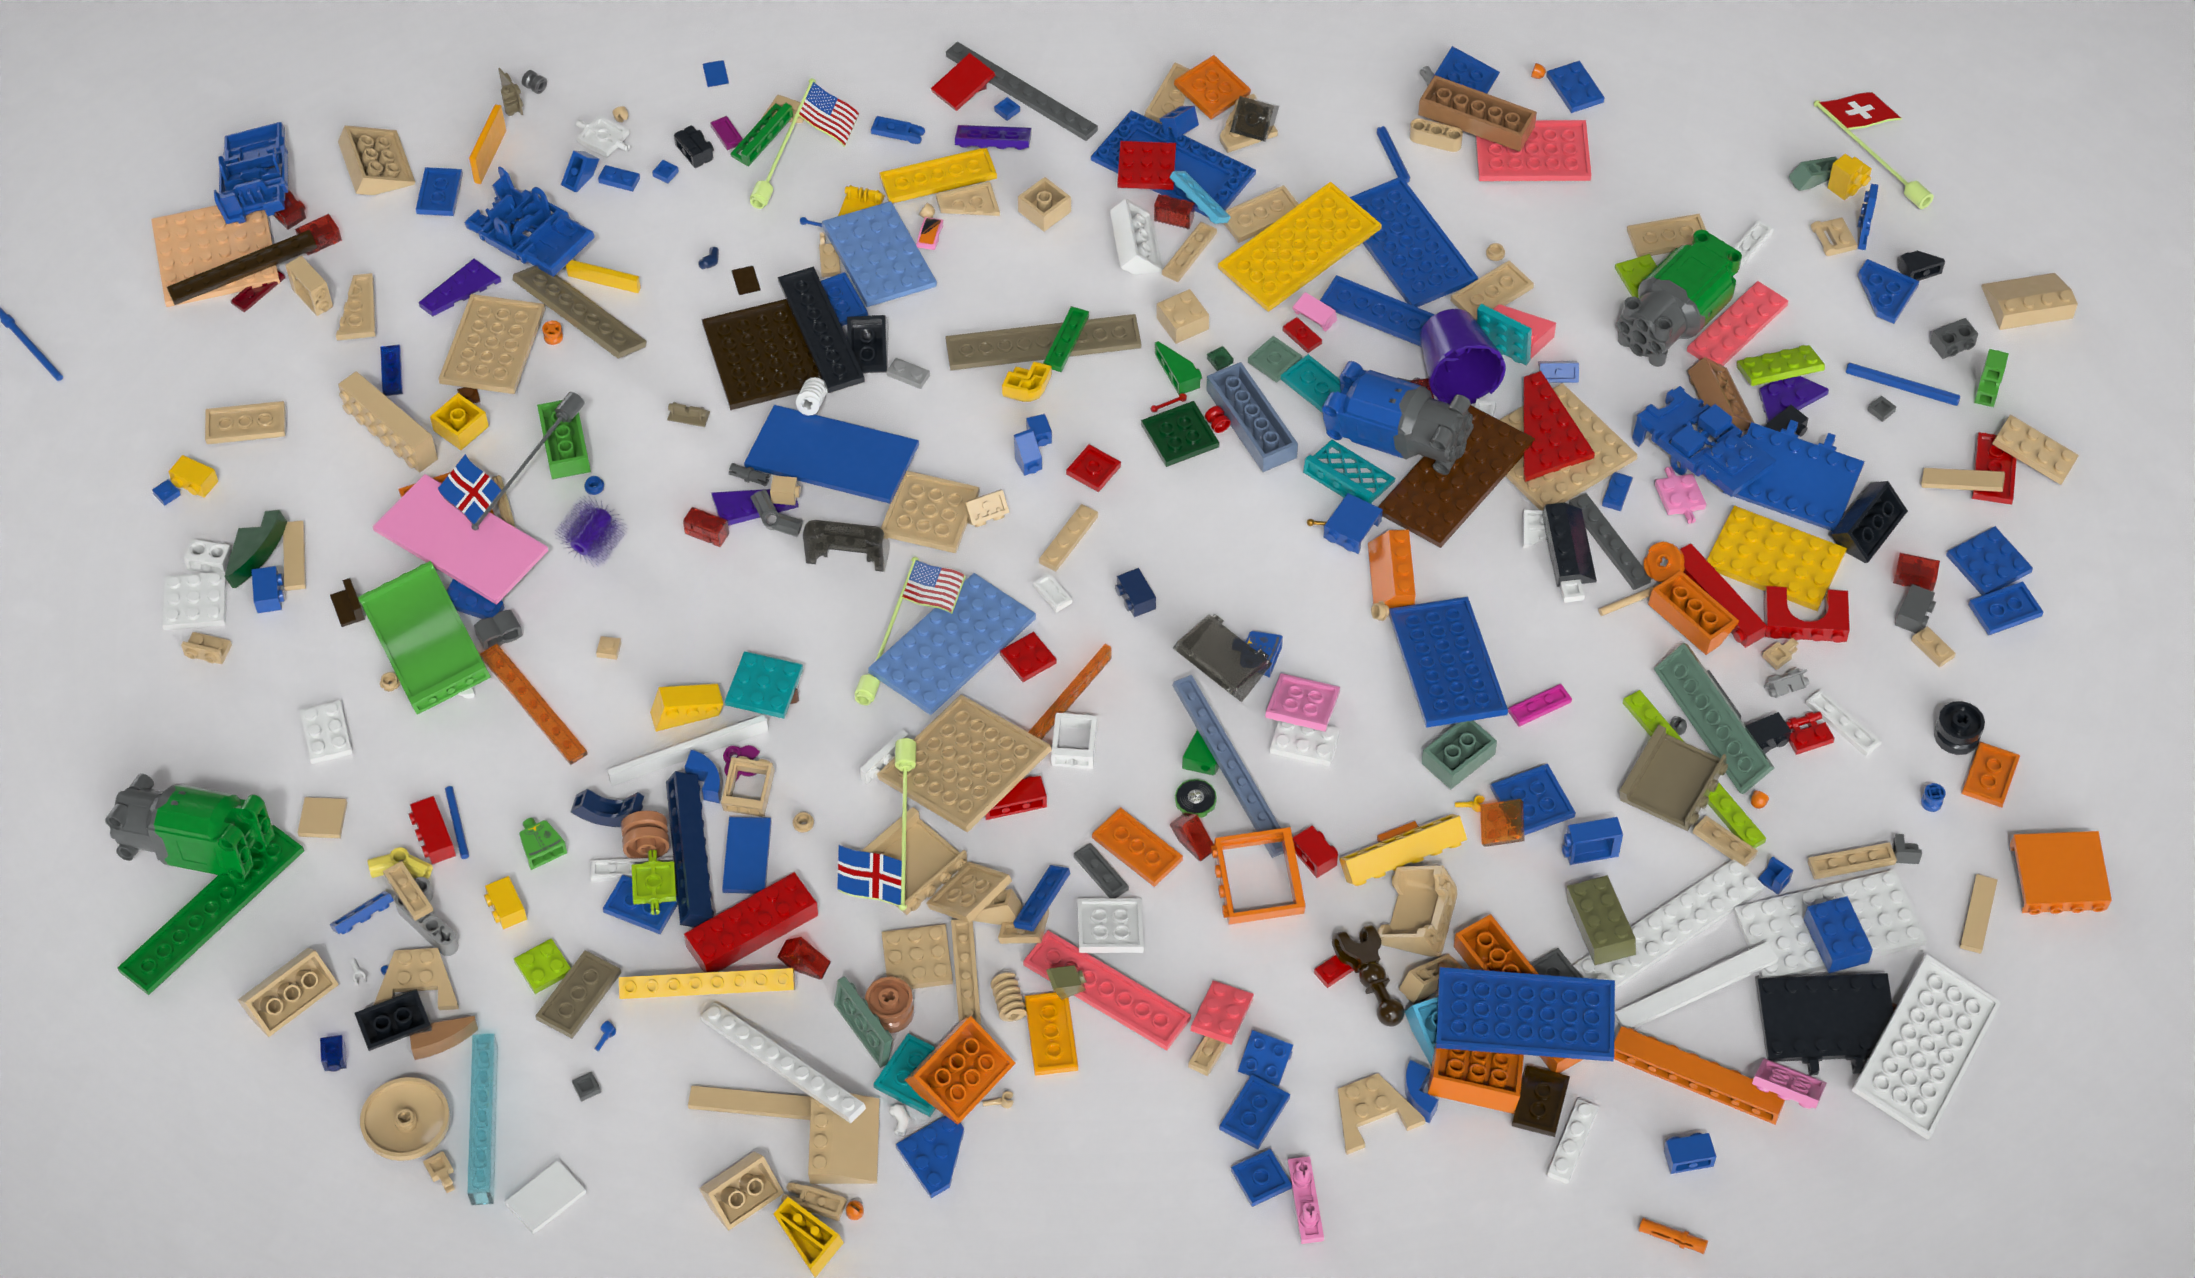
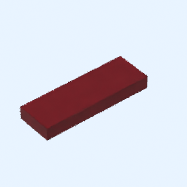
M278 271L281 282L285 279V275ZM278 282L264 283L262 287L252 288V286L246 287L230 302L245 313L276 287Z

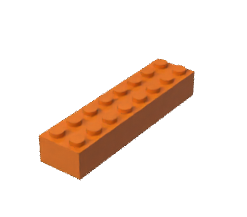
M1491 914L1455 934L1454 948L1472 970L1538 974ZM1540 1056L1551 1072L1561 1073L1583 1060Z

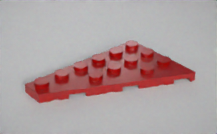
M1542 371L1525 376L1523 379V432L1535 438V441L1524 452V481L1527 482L1545 474L1559 471L1567 466H1573L1594 459L1595 452Z

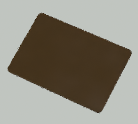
M754 266L732 270L739 295L761 290Z

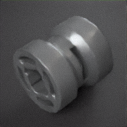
M528 70L523 75L521 83L524 87L531 88L536 94H540L547 86V79L541 75L538 76L533 70Z

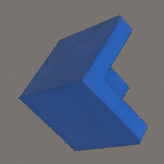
M1771 857L1768 868L1761 874L1758 880L1779 895L1791 881L1793 869L1775 857Z

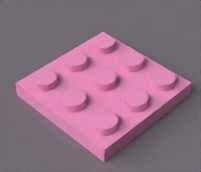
M1281 673L1267 707L1265 718L1326 732L1340 693V687Z
M1764 1058L1752 1084L1756 1085V1088L1761 1091L1777 1093V1096L1784 1100H1795L1804 1108L1816 1109L1827 1082Z

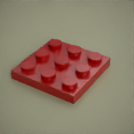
M1120 141L1117 188L1174 190V181L1170 178V175L1175 171L1176 143Z

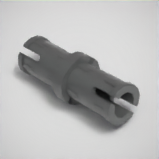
M732 463L729 470H732L729 471V475L742 478L745 482L749 483L751 481L763 486H767L769 479H767L770 478L769 474L756 471L753 467L746 468Z

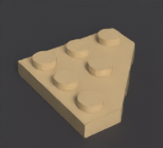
M1255 94L1237 99L1235 107L1226 121V126L1220 134V142L1227 153L1278 136V130Z

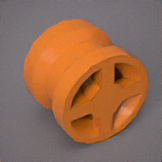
M552 320L543 325L544 340L547 344L556 345L563 340L562 328L559 322Z

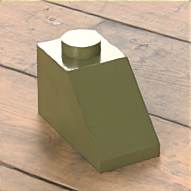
M1075 965L1046 970L1053 990L1062 1000L1086 990L1083 984L1087 982L1085 975Z

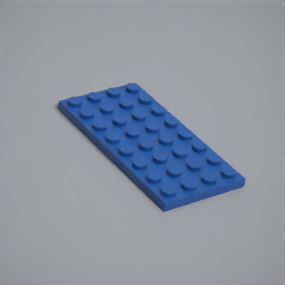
M1402 176L1350 197L1381 223V229L1365 240L1363 244L1408 304L1420 307L1463 289L1478 280V276Z
M1468 597L1389 609V617L1426 728L1508 715L1506 702Z
M1439 968L1436 1048L1614 1061L1615 980Z

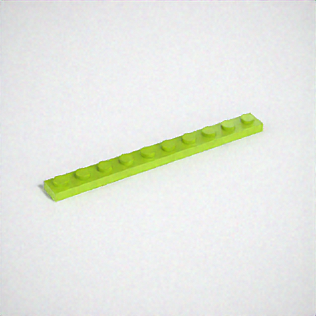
M1641 690L1623 699V705L1650 736L1653 735L1657 726L1660 725L1666 728L1667 735L1683 741ZM1718 783L1716 790L1710 792L1707 804L1735 836L1753 848L1764 844L1766 837L1723 786Z

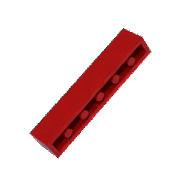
M1691 543L1681 548L1680 550L1684 555L1685 569L1683 573L1739 620L1736 627L1731 631L1735 640L1746 648L1764 638L1767 625Z

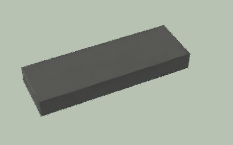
M1091 843L1074 853L1075 860L1109 898H1117L1129 890L1127 883Z

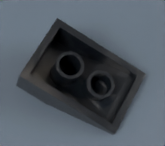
M886 315L847 317L848 342L862 373L887 372L888 319Z

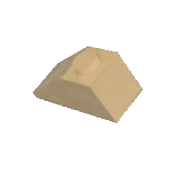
M1012 889L1004 890L973 921L1002 925V922H1014L1023 905Z
M1446 954L1410 970L1399 990L1411 1002H1419L1438 990L1440 967L1463 969V967L1452 956Z

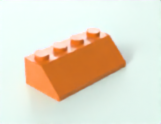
M1389 530L1368 542L1373 604L1383 601L1389 609L1415 605L1416 594L1409 530Z
M1681 570L1652 589L1648 605L1705 655L1719 647L1739 622L1737 618Z

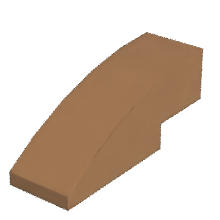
M475 1016L431 1023L432 1031L410 1035L414 1059L418 1060L442 1053L469 1038L478 1031Z

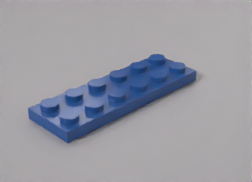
M1338 275L1335 276L1320 299L1322 303L1336 310L1338 314L1422 347L1420 340L1421 330L1424 324L1435 315Z

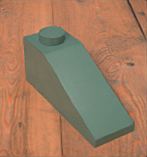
M1835 156L1801 162L1790 174L1789 178L1793 182V186L1799 191L1811 189L1830 179L1832 165L1838 159Z

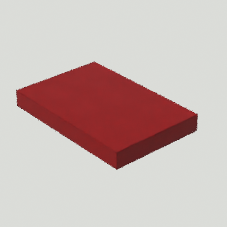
M969 53L931 88V91L955 111H958L996 75L994 71Z

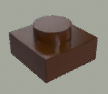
M467 387L457 389L458 393L470 402H480L478 389Z

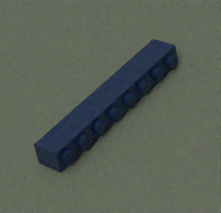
M675 771L666 781L675 864L680 925L695 928L714 916L711 906L712 893L709 887L710 874L707 868L708 856L705 849L706 838L704 837L703 830L704 820L702 819L700 785L697 775Z

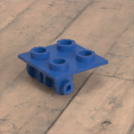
M1252 1030L1238 1072L1249 1076L1254 1075L1265 1082L1279 1086L1287 1062L1291 1059L1293 1044Z

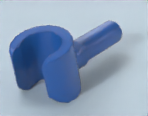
M605 1021L600 1028L604 1034L594 1048L598 1052L605 1041L616 1034L614 1025L609 1021Z

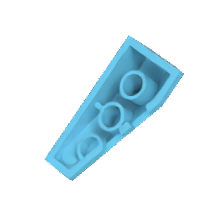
M1438 997L1412 1005L1404 1011L1411 1030L1431 1066L1436 1044Z

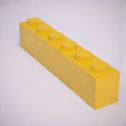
M1450 814L1343 856L1339 860L1346 882L1359 886L1365 884L1369 878L1383 877L1386 875L1385 872L1390 870L1396 871L1397 867H1405L1407 863L1421 862L1424 860L1423 857L1427 855L1435 856L1441 854L1445 848L1459 847L1462 845L1461 842L1467 840L1460 816Z

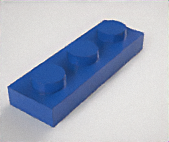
M383 891L329 925L337 934L348 933L353 929V925L369 920L372 917L371 914L387 909L390 906L389 903L394 900L390 893Z

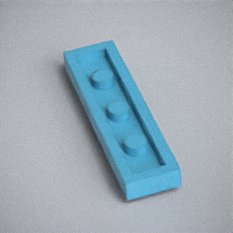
M1186 171L1172 172L1170 178L1175 182V185L1186 193L1187 198L1193 200L1198 209L1203 211L1211 222L1215 224L1228 223L1231 216Z

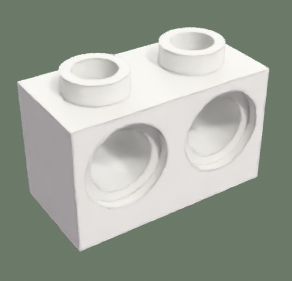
M191 539L184 556V561L187 569L204 573L226 572L232 551L230 545L225 543Z

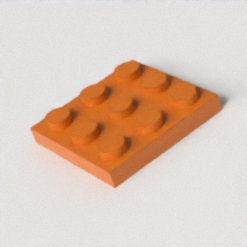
M1215 55L1209 57L1174 81V85L1210 119L1233 106L1237 99L1248 96L1251 93V89Z

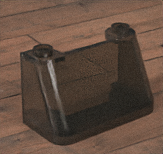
M811 520L806 523L803 531L807 564H816L820 556L828 557L830 549L866 553L867 562L872 561L874 563L875 571L885 572L890 550V540L880 527Z
M1215 613L1213 616L1208 614L1179 639L1172 648L1227 692L1243 702L1272 665L1267 660L1269 655L1260 648L1256 651L1222 625L1224 620Z

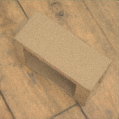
M302 256L285 265L292 290L316 316L333 307L326 281Z
M744 756L732 757L721 801L723 811L765 817L775 773L773 763L764 759H759L758 761L750 760ZM738 771L766 775L760 801L732 797Z

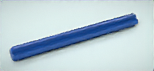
M1849 363L1846 368L1847 374L1957 406L1960 401V395L1854 363Z

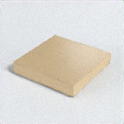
M305 797L298 836L341 838L347 800Z

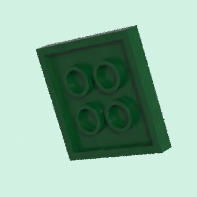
M1195 401L1141 420L1142 428L1166 467L1219 448L1218 439Z

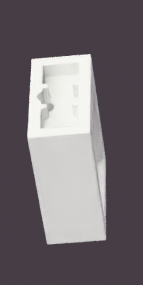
M1068 712L1056 713L1051 752L1052 766L1093 769L1097 716L1071 714ZM1060 727L1090 729L1088 750L1058 748Z

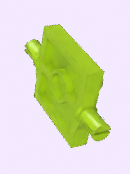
M650 850L648 851L649 861L643 864L631 865L633 904H650V913L655 915L654 908H656V915L660 913L659 903L676 901L674 861H657V851L653 850L652 857V851Z

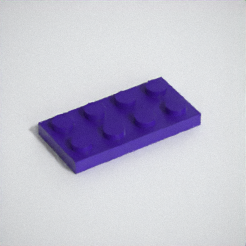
M958 125L955 145L963 148L970 146L988 148L990 146L998 149L1015 147V149L1023 150L1029 148L1032 128Z

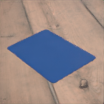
M724 60L702 64L707 87L729 84Z

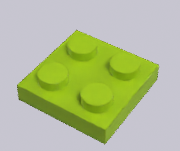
M552 938L514 958V963L534 994L562 980L571 969Z

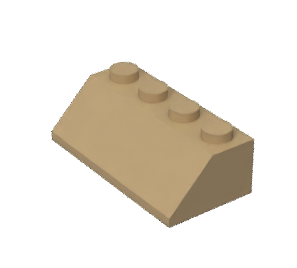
M307 948L239 998L238 1001L255 1024L270 1037L339 984L316 950Z

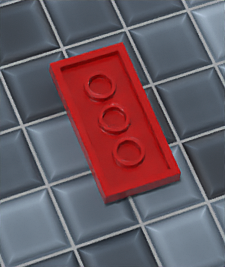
M1979 432L1974 470L2005 472L2003 492L1973 490L1972 499L2012 505L2017 458L1992 444L1997 435Z

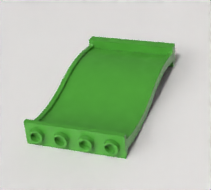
M431 561L421 564L419 567L403 573L399 577L358 597L417 715L491 678Z

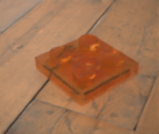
M1521 799L1480 805L1481 838L1484 847L1525 841L1524 810Z

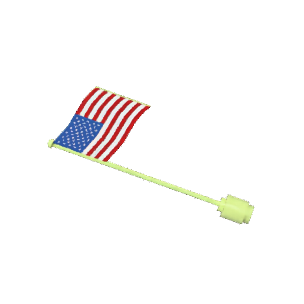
M813 78L809 79L807 90L766 181H758L751 193L750 203L755 208L762 209L768 204L773 193V187L769 181L798 116L814 128L833 137L844 147L846 146L859 112L846 102L826 92L816 84Z
M913 557L910 570L876 660L883 654L903 599L918 605L939 608L952 614L963 586L965 575L952 569L928 565L919 561L917 557ZM871 674L862 675L855 691V700L861 705H870L878 691L879 680Z

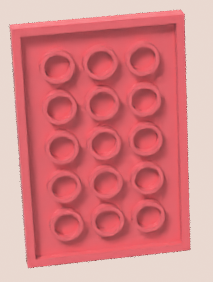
M1536 120L1535 128L1521 151L1475 136L1479 181H1591L1586 120Z

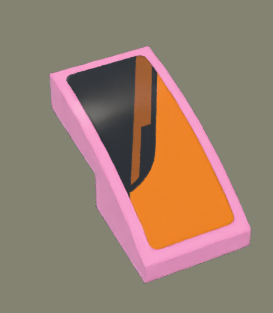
M924 218L916 244L917 248L935 250L939 242V234L943 228L942 219Z

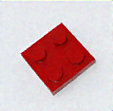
M1088 444L1066 469V475L1099 492L1120 469L1121 461Z
M1034 631L1000 650V656L1022 682L1057 664L1055 656Z

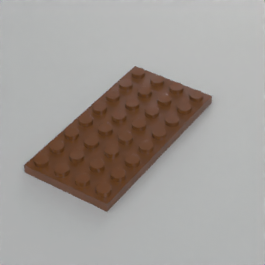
M1472 405L1469 406L1468 411L1473 415L1472 424L1474 428L1467 439L1464 454L1461 458L1456 459L1449 474L1443 475L1438 473L1433 468L1435 460L1424 456L1378 506L1383 509L1382 516L1439 548L1449 540L1524 456V452L1532 445V442L1535 441V438Z

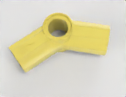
M402 847L395 848L388 855L367 860L372 878L383 876L384 870L399 863L398 861L403 860L402 862L415 879L418 877L429 879L433 870L431 864L410 855Z

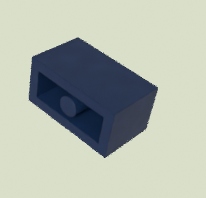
M1139 568L1117 576L1116 592L1118 596L1123 597L1126 610L1131 611L1134 617L1156 609V596Z

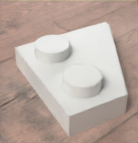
M1524 509L1523 548L1547 540L1542 518L1543 510Z

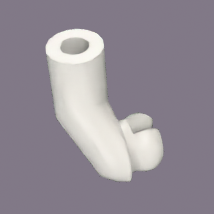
M900 1104L892 1105L889 1109V1114L892 1117H896L898 1121L894 1133L898 1136H905L910 1117L904 1106Z

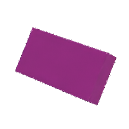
M727 116L710 122L711 128L726 150L737 147L743 140Z

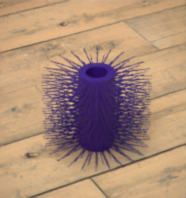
M584 504L586 508L583 511L578 509L581 511H577L580 515H578L579 517L575 516L577 519L574 518V523L570 522L572 524H569L572 527L570 530H564L566 532L564 537L567 538L565 540L571 542V547L567 548H573L580 554V557L583 555L585 558L587 557L586 555H590L591 558L595 559L597 558L596 556L600 557L598 555L600 554L599 552L603 553L601 551L603 548L606 549L604 546L608 547L606 545L608 544L607 542L614 545V543H611V538L614 539L612 533L616 534L615 532H617L620 536L622 534L615 530H619L617 528L619 526L616 525L618 523L612 521L613 517H611L612 515L606 509L595 508L594 506L591 508Z

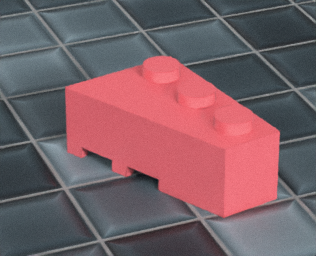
M1500 304L1493 309L1532 328L1531 359L1555 336L1556 322Z

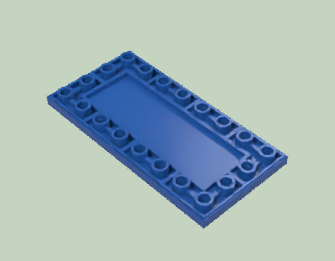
M1132 110L1091 155V161L1118 173L1120 141L1176 143L1175 171H1186L1225 211L1256 175V169L1185 135L1174 138L1173 131L1168 128L1170 134L1166 136L1162 124ZM1175 182L1174 190L1150 189L1208 217L1203 211L1198 209L1193 200L1187 198L1186 193L1178 188Z
M774 405L744 462V466L746 468L753 467L754 470L777 476L796 477L797 481L891 504L918 449L919 440L818 415H805L798 410Z

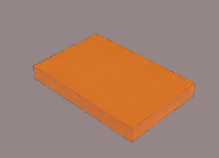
M1980 742L1962 794L2002 808L2020 755Z

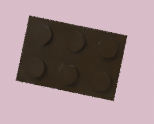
M1527 1066L1512 1127L1555 1137L1570 1076Z

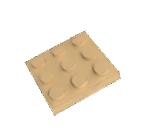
M968 862L926 904L930 910L970 923L986 906L991 904L992 900L1000 892L1006 889L1012 882L1009 874Z
M945 924L882 932L887 977L900 978L908 984L910 989L953 984Z

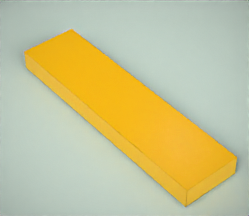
M571 260L566 264L569 277L634 293H639L641 289L639 276Z

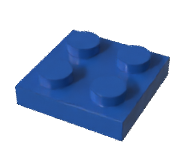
M1271 1149L1231 1167L1232 1174L1252 1207L1292 1189L1291 1182Z

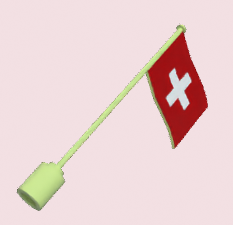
M1873 92L1859 93L1838 100L1814 101L1815 107L1818 106L1905 185L1904 195L1918 208L1924 209L1930 205L1934 198L1931 192L1918 181L1908 183L1850 131L1887 121L1901 120L1902 118Z

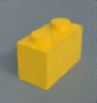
M184 455L168 471L174 486L177 488L182 487L191 494L204 498L218 482L215 469Z
M509 876L485 885L487 892L484 895L488 907H493V918L496 923L500 922L503 929L527 920L525 909Z

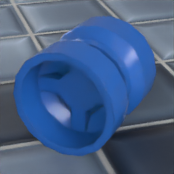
M1937 783L1926 786L1921 799V805L1925 810L1936 812L1941 809L1946 795L1944 787Z

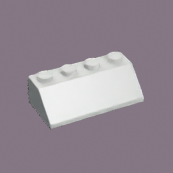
M1125 198L1110 210L1119 265L1124 271H1128L1133 275L1161 272L1163 267L1152 213Z

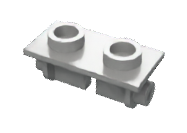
M1799 668L1787 672L1788 676L1782 678L1781 675L1769 678L1770 682L1764 685V688L1770 686L1768 690L1769 695L1775 698L1790 693L1788 685H1790L1792 692L1804 689L1809 685L1808 678L1803 676L1807 669L1799 671Z

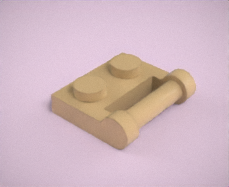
M1842 217L1825 222L1816 221L1811 224V229L1821 241L1826 256L1856 250L1857 243ZM1824 231H1827L1834 245L1830 244Z

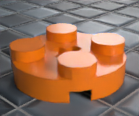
M1659 542L1650 547L1647 558L1645 557L1644 569L1649 577L1655 581L1664 582L1680 570L1684 572V555L1676 545L1668 542ZM1664 557L1668 560V563L1665 567L1660 566V563L1663 562L1662 558Z

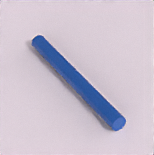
M448 786L445 788V793L461 859H467L469 853L452 786Z

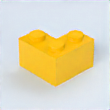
M1844 154L1833 163L1827 188L1843 200H1846L1849 196H1854L1858 189L1870 182L1872 168L1858 158H1851Z

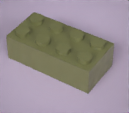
M1608 875L1568 885L1567 902L1594 965L1636 955V938Z

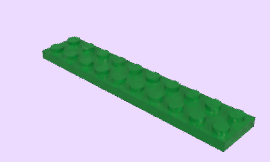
M272 825L275 833L274 839L264 852L256 853L250 851L254 867L243 882H235L228 875H218L117 967L118 971L147 995H150L304 852L303 846L275 825Z

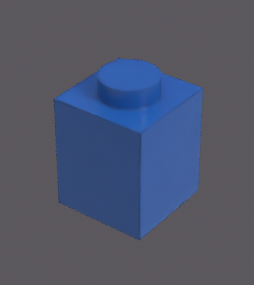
M1041 414L1026 418L1027 430L1033 429L1038 447L1051 444L1052 431L1046 415Z

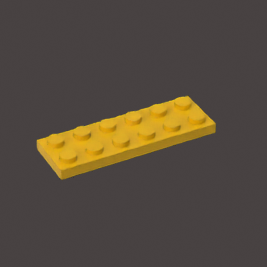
M980 148L879 172L887 199L892 203L997 179V173L987 148Z

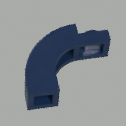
M586 789L575 796L571 813L597 825L621 827V822L626 816L642 811L644 796L637 792L623 800H611Z

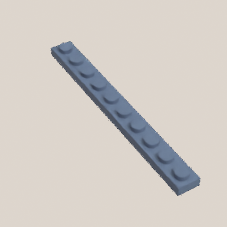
M1189 675L1174 681L1172 685L1255 830L1260 832L1281 829L1193 676ZM1282 842L1264 844L1272 858L1284 853Z

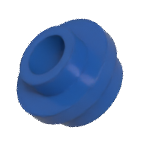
M597 476L589 477L584 484L585 491L591 495L601 493L604 490L603 480Z

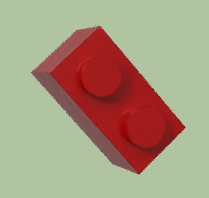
M1313 825L1293 837L1296 855L1316 878L1337 866L1338 852L1333 845L1330 846L1325 840L1323 833L1317 831Z

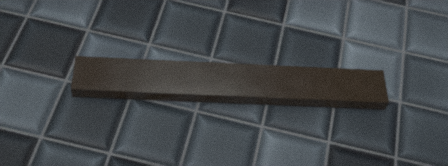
M307 230L170 285L167 289L174 305H177L317 248V245L310 230Z

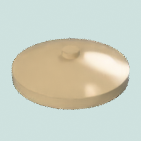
M414 1077L394 1079L378 1087L367 1098L360 1114V1128L367 1145L376 1154L397 1161L416 1159L432 1151L443 1140L450 1124L449 1106L441 1090L429 1081Z

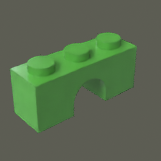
M1989 349L1974 403L1994 408L2009 353Z

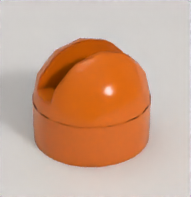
M1535 63L1531 77L1536 79L1543 78L1546 73L1544 66Z
M1756 790L1751 796V804L1757 809L1763 808L1769 801L1768 795Z
M857 1200L850 1201L846 1206V1215L851 1220H859L864 1214L863 1205Z

